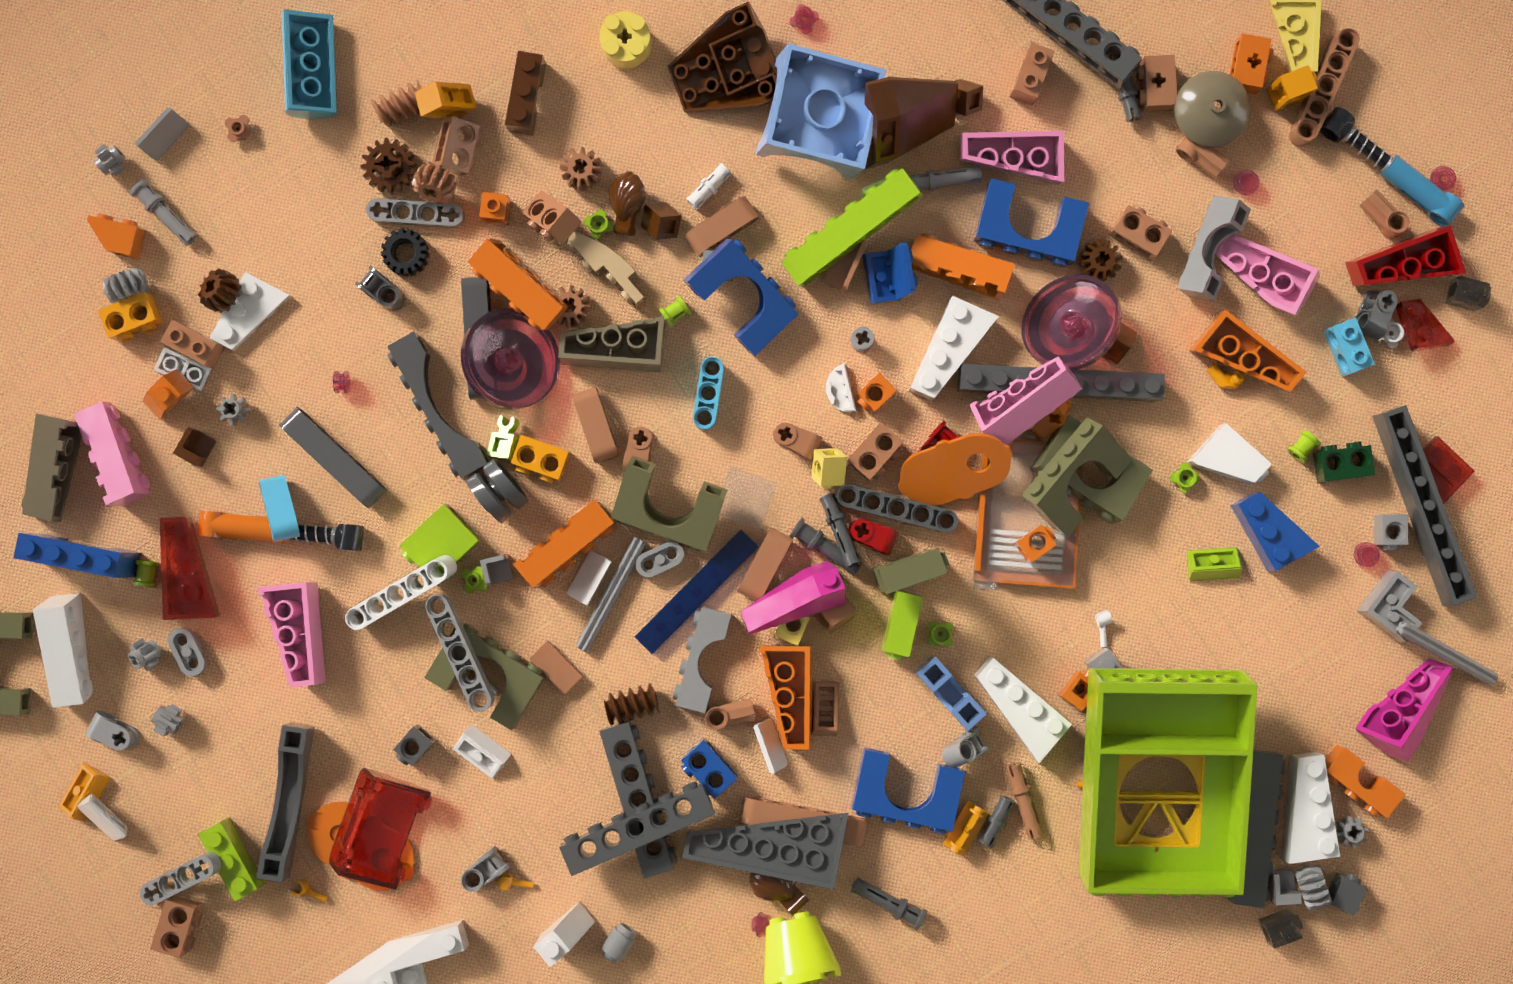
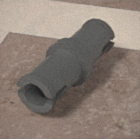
M1000 795L992 815L989 814L987 817L988 823L978 839L979 842L993 848L1001 829L1007 825L1005 821L1013 805H1015V801Z

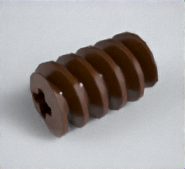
M648 683L646 692L640 685L638 686L637 694L631 688H628L627 696L619 690L618 698L615 699L612 693H609L608 701L604 700L606 715L610 725H614L615 717L620 723L624 722L625 715L630 721L634 720L635 712L639 718L644 717V710L647 711L649 716H653L654 708L660 713L656 692L651 683Z

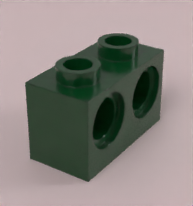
M1361 441L1346 443V448L1337 449V445L1322 446L1320 452L1313 453L1317 483L1375 475L1371 445L1362 446ZM1354 453L1357 454L1360 458V464L1358 466H1355L1352 463V456ZM1329 457L1335 460L1333 470L1327 466V459Z

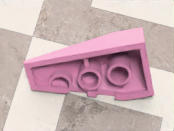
M1235 234L1227 238L1219 246L1215 254L1216 257L1271 306L1296 316L1308 300L1320 277L1317 268Z

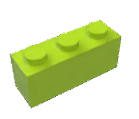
M230 818L222 820L198 834L206 851L213 852L220 858L221 869L219 874L234 902L265 884L263 879H257L258 869Z

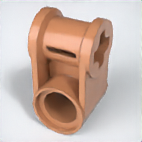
M786 422L776 426L773 431V439L777 444L813 461L814 449L819 448L823 437L811 431L801 429ZM788 428V434L791 435V438H786L782 441L778 431Z
M636 427L630 432L627 449L623 458L622 472H625L632 456L648 462L651 461L653 434L649 429ZM641 431H644V436L648 437V440L639 445V441L635 440V436L640 435Z

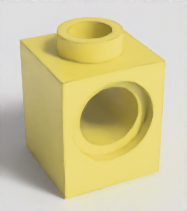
M838 448L814 449L811 478L820 487L825 489H833L835 486L844 485L847 456Z
M807 616L799 619L800 628L797 631H789L786 628V623L778 625L774 636L798 646L810 617Z

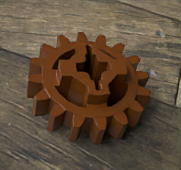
M385 138L384 144H380L376 140V147L374 149L370 146L367 147L370 154L362 155L366 164L360 166L362 170L367 171L363 177L366 180H370L369 185L372 188L378 185L379 192L383 193L385 188H387L388 192L393 194L396 187L400 192L403 191V183L411 185L408 178L415 175L411 168L417 167L415 161H410L415 156L412 152H407L409 147L406 144L400 146L398 139H395L391 144L390 140ZM394 151L400 153L404 159L395 158ZM391 161L394 165H391L389 170H386L384 167L388 166ZM374 173L383 174L384 181L379 180Z

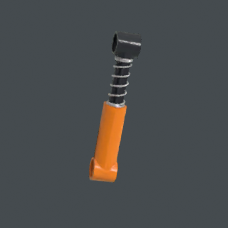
M200 510L198 536L282 544L286 542V540L273 541L268 517ZM305 523V525H298L300 537L286 539L288 542L292 539L297 542L304 540L307 543L314 541L321 544L325 542L328 545H335L336 549L362 551L364 526L339 524L336 527L327 528V525L325 527H317V524L315 526H307Z

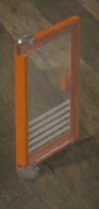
M1014 440L1008 444L1012 449L1013 456L1007 477L995 487L979 492L973 589L999 590V583L1075 589L1079 525L1067 538L1053 529L1021 496L1037 477V472L1031 468L1047 442ZM984 454L981 456V470L990 464L989 458ZM1083 464L1076 469V473L1081 481ZM1072 495L1067 496L1070 504L1080 513L1079 500ZM1042 524L1044 528L1048 526L1056 537L1054 540L1056 546L1033 563L1028 564L1014 545V542L1038 525ZM1033 536L1031 545L1034 549L1040 550L1043 546V541L1039 536Z

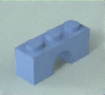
M932 655L914 671L967 731L987 715L936 656Z

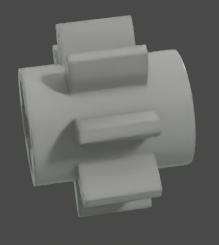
M103 144L95 150L97 158L93 161L105 175L111 172V174L117 176L125 170L123 162L126 161V158L115 145L109 148Z
M232 393L230 399L220 398L222 404L216 410L221 411V421L229 419L230 425L233 426L236 425V420L246 422L244 416L246 412L251 410L245 407L244 404L247 401L245 398L237 401V395ZM232 405L236 406L234 408V410L236 411L235 414H231L232 409L230 407Z
M141 638L129 647L132 651L128 654L129 661L138 670L144 667L146 671H149L160 662L158 657L161 656V650L153 640L145 642Z
M173 704L171 706L168 705L167 708L160 706L151 719V722L156 725L153 731L163 737L169 733L175 735L184 722V718L180 716L182 709Z
M1345 815V820L1341 822L1336 821L1338 825L1337 836L1342 837L1339 841L1340 844L1345 846L1349 842L1351 847L1357 848L1358 842H1366L1364 835L1369 830L1360 825L1362 823L1361 818L1356 817L1353 821L1351 816Z

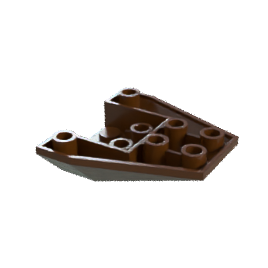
M750 2L726 11L668 65L685 113L761 107L773 101L777 80V68H774L776 58L767 33Z
M886 77L866 82L864 105L873 115L872 144L869 148L864 170L887 164L955 126L958 94L957 81Z

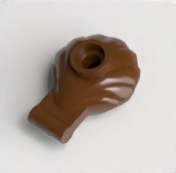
M630 171L617 176L611 184L609 193L610 203L616 214L614 233L626 236L635 235L636 214L641 209L646 198L645 187L640 177Z
M750 872L749 882L754 894L766 901H779L792 916L809 901L807 896L794 884V881Z

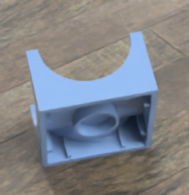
M788 43L776 58L774 68H777V80L774 97L755 155L761 157L785 155L809 159L833 167L841 172L842 178L851 180L865 169L872 139L873 115L864 105L865 83L885 78L886 69Z

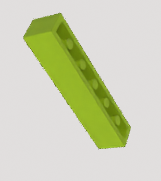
M902 168L891 171L886 175V181L880 186L876 184L870 187L865 192L866 196L859 202L855 200L845 207V213L839 217L834 216L824 224L826 227L819 233L817 231L811 233L804 239L806 243L799 248L793 247L784 255L786 258L781 263L798 286L803 288L859 246L862 241L867 240L924 196L906 170Z

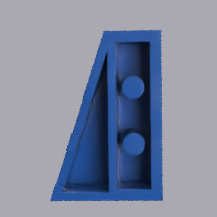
M1261 492L1251 493L1230 505L1267 571H1277L1320 547Z

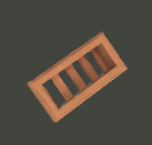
M814 682L812 735L837 736L839 733V683ZM819 691H833V696L819 695ZM819 701L833 702V706L819 705ZM819 712H833V716H819ZM819 722L832 723V727H820Z

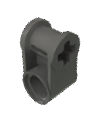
M371 265L365 277L360 282L355 283L365 294L372 299L374 298L390 311L399 310L404 304V294ZM391 292H395V300L391 303H386V296Z
M1369 290L1365 293L1356 315L1363 334L1375 340L1382 338L1386 334L1390 319L1398 302L1397 296L1393 291L1384 290L1379 292L1378 290Z

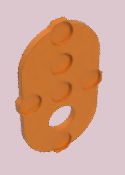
M972 433L950 441L942 440L933 447L914 453L904 462L900 472L898 487L902 494L907 495L912 500L932 506L942 505L960 498L968 499L973 497L975 493L995 487L1007 477L1011 467L1013 452L1009 445L1004 444L992 435L984 433ZM980 453L989 458L990 464L985 469L976 470L969 466L967 460L971 455Z
M338 801L329 803L319 810L311 812L307 819V840L310 849L318 859L338 870L340 876L346 879L352 878L376 891L392 890L405 881L412 879L415 873V853L410 840L402 832L385 823L378 814H369L354 804ZM386 848L392 852L394 861L390 868L381 870L374 866L372 856L375 850Z

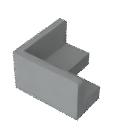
M1386 571L1356 610L1397 642L1407 643L1409 641L1396 633V628L1400 622L1409 623L1417 629L1422 624L1420 620L1403 608V605L1417 586L1398 571Z

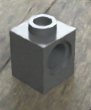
M417 724L410 729L393 750L397 753L396 758L401 763L414 766L437 740ZM410 740L418 743V753L414 754L409 751L408 743Z
M1347 872L1345 877L1337 873L1328 889L1332 900L1331 905L1355 916L1368 889L1360 885L1361 879Z

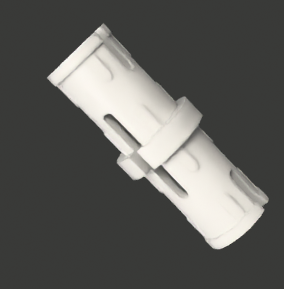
M720 163L706 179L703 178L700 181L701 184L686 200L694 209L698 210L707 199L718 193L717 189L732 173L726 166Z

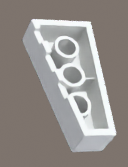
M952 296L909 391L932 401L999 316Z
M81 593L51 596L34 608L33 614L52 708L83 704L91 697L93 686L89 678Z
M989 656L974 674L978 683L998 708L1036 762L1040 763L1072 724L994 658Z
M1313 751L1290 755L1287 781L1288 798L1287 802H1285L1286 820L1285 827H1283L1284 843L1283 850H1281V860L1288 864L1340 857L1324 754Z

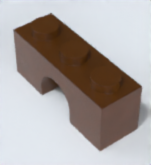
M518 51L505 120V126L509 132L534 135L538 113L536 109L539 87H542L546 61L541 54Z

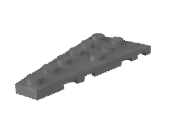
M849 812L687 832L682 858L834 890Z

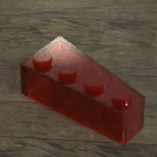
M159 518L163 620L221 617L192 518Z

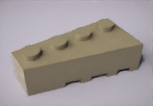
M664 316L649 320H635L631 323L619 325L611 324L607 325V327L595 329L587 328L563 332L560 334L559 361L561 365L661 372L665 331Z
M36 413L25 495L22 499L23 515L49 521H62L82 438L77 422Z

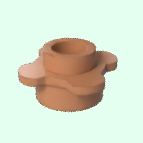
M241 115L236 119L227 118L225 120V126L229 132L227 136L229 141L236 142L237 140L241 141L252 137V131L248 124L250 119L246 115ZM238 126L241 127L239 131L236 130Z

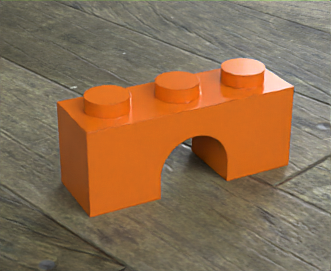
M1336 745L1325 759L1328 782L1335 787L1339 784L1346 789L1343 793L1354 802H1357L1359 799L1366 805L1363 809L1375 818L1380 815L1388 819L1406 795L1387 779L1376 776L1371 784L1362 786L1358 780V774L1365 762L1343 746Z

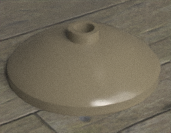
M1206 71L1190 78L1179 90L1174 105L1175 120L1182 134L1191 142L1209 148L1224 146L1238 138L1245 130L1251 112L1250 99L1244 86L1233 76L1221 71ZM1214 102L1220 103V110L1214 108Z

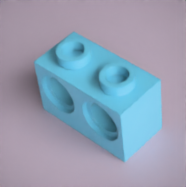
M1356 317L1323 330L1341 376L1352 374L1375 364Z

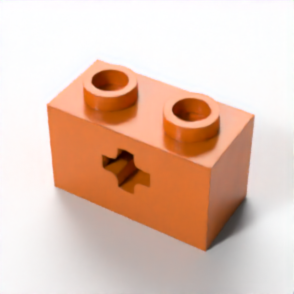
M1242 33L1235 40L1229 75L1236 78L1244 86L1247 93L1257 94L1263 87H1266L1269 73L1266 72L1267 63L1271 62L1273 56V48H1270L1272 39Z

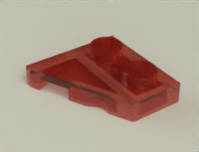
M1421 299L1401 301L1397 304L1396 310L1411 351L1446 347L1455 343L1453 337Z
M1437 436L1423 448L1444 505L1475 470Z

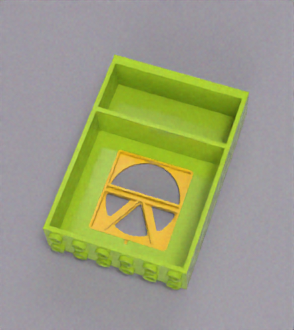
M1089 668L1079 853V875L1088 893L1094 896L1117 894L1124 897L1131 896L1132 894H1143L1148 897H1155L1158 894H1168L1173 897H1182L1183 894H1194L1197 897L1220 895L1227 898L1234 897L1235 895H1244L1258 684L1244 670ZM1148 757H1172L1181 761L1189 768L1194 776L1197 792L1120 791V788L1129 770L1138 762ZM1120 803H1145L1133 822L1128 824L1121 813ZM1157 804H1160L1174 833L1162 837H1150L1140 834L1139 831ZM1171 804H1196L1192 816L1185 825H1182Z

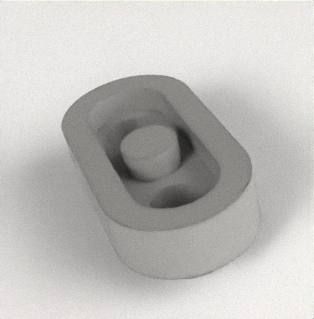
M666 542L641 554L636 561V569L644 577L656 576L679 565L684 558V549L677 542ZM674 549L677 555L674 559H670L667 556L668 550ZM647 560H652L654 563L653 568L650 570L644 566Z
M188 628L173 630L169 635L168 644L180 670L187 676L202 674L207 668V658L195 633ZM182 636H185L187 638V643L185 645L181 643ZM194 658L198 660L196 668L191 664Z

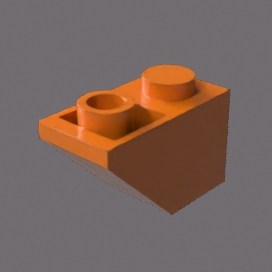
M98 213L97 217L88 215L87 221L106 251L139 260L145 230L137 227V222L128 219H122V223L113 221L114 217Z

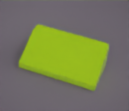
M1237 547L1187 550L1189 581L1238 578L1241 574L1242 565Z

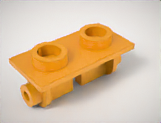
M967 800L954 822L953 832L949 831L942 844L950 848L954 853L965 857L989 812Z

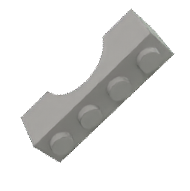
M1213 196L1177 287L1189 298L1215 302L1224 280L1215 270V254L1219 246L1227 238L1234 234L1242 233L1251 211L1240 199Z
M702 606L701 611H695L692 625L697 627L694 636L689 635L686 650H690L688 660L683 659L679 674L683 675L681 685L676 684L673 694V699H677L675 706L701 713L706 712L712 686L700 674L699 657L702 650L708 644L725 639L731 618L730 613Z

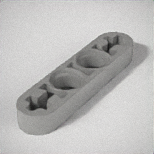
M377 198L369 201L366 206L368 217L377 223L458 228L465 221V213L461 207L450 203H440L438 205L435 202ZM378 205L384 210H390V205H392V218H389L390 215L381 212L379 217H377L372 210L377 209ZM401 206H407L410 209V214L406 219H399L397 217V210ZM426 208H432L435 211V216L430 221L422 219V211ZM442 208L443 214H451L452 210H455L460 216L455 218L454 222H451L448 217H441L442 222H439V209Z
M207 852L159 876L141 887V899L145 904L152 906L217 874L221 869L220 858L213 852ZM208 862L210 867L202 871L201 865ZM186 868L192 871L193 880L186 876ZM168 877L173 879L175 889L170 888L168 885ZM159 888L160 892L153 895L152 890Z

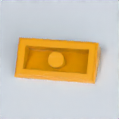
M83 762L58 807L71 819L86 821L88 817L78 809V804L89 794H93L99 799L110 777Z

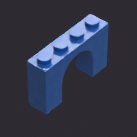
M991 178L987 185L974 241L979 242V246L993 249L994 246L1004 248L1003 252L1012 255H1018V252L1028 254L1027 258L1035 261H1042L1043 258L1052 260V264L1059 267L1071 265L1076 258L1089 203L1064 197L1060 201L1051 234L1038 240L1027 239L1016 233L1009 220V209L1016 184Z
M726 239L683 281L704 301L730 278L743 276L755 284L759 293L758 309L754 316L733 336L750 354L756 356L799 314L794 310L796 304L787 295L783 297L777 291L780 286L771 277L767 279L761 273L763 267L754 258L750 260L744 254L747 251L746 248L737 239L735 241Z
M18 533L13 557L15 559L112 578H135L137 575L135 560H140V552L67 542L68 538L47 534Z
M863 748L851 805L852 810L856 811V815L871 818V814L881 816L882 821L896 823V819L906 821V826L918 829L921 828V825L931 827L930 831L945 834L946 830L953 832L965 771L962 768H950L947 765L938 763L933 788L927 800L916 807L904 808L891 802L885 793L884 783L890 759L889 752Z

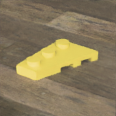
M1269 0L1290 72L1309 65L1311 71L1317 74L1321 0Z

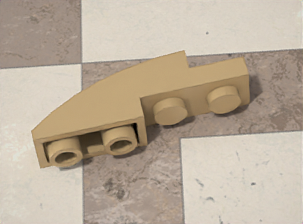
M576 232L571 234L564 244L573 254L578 252L583 259L580 263L589 273L594 271L599 275L606 269L605 277L613 286L618 283L623 289L620 294L629 305L634 302L638 307L645 301L643 295L631 283V280L636 276V272L624 259L604 244Z

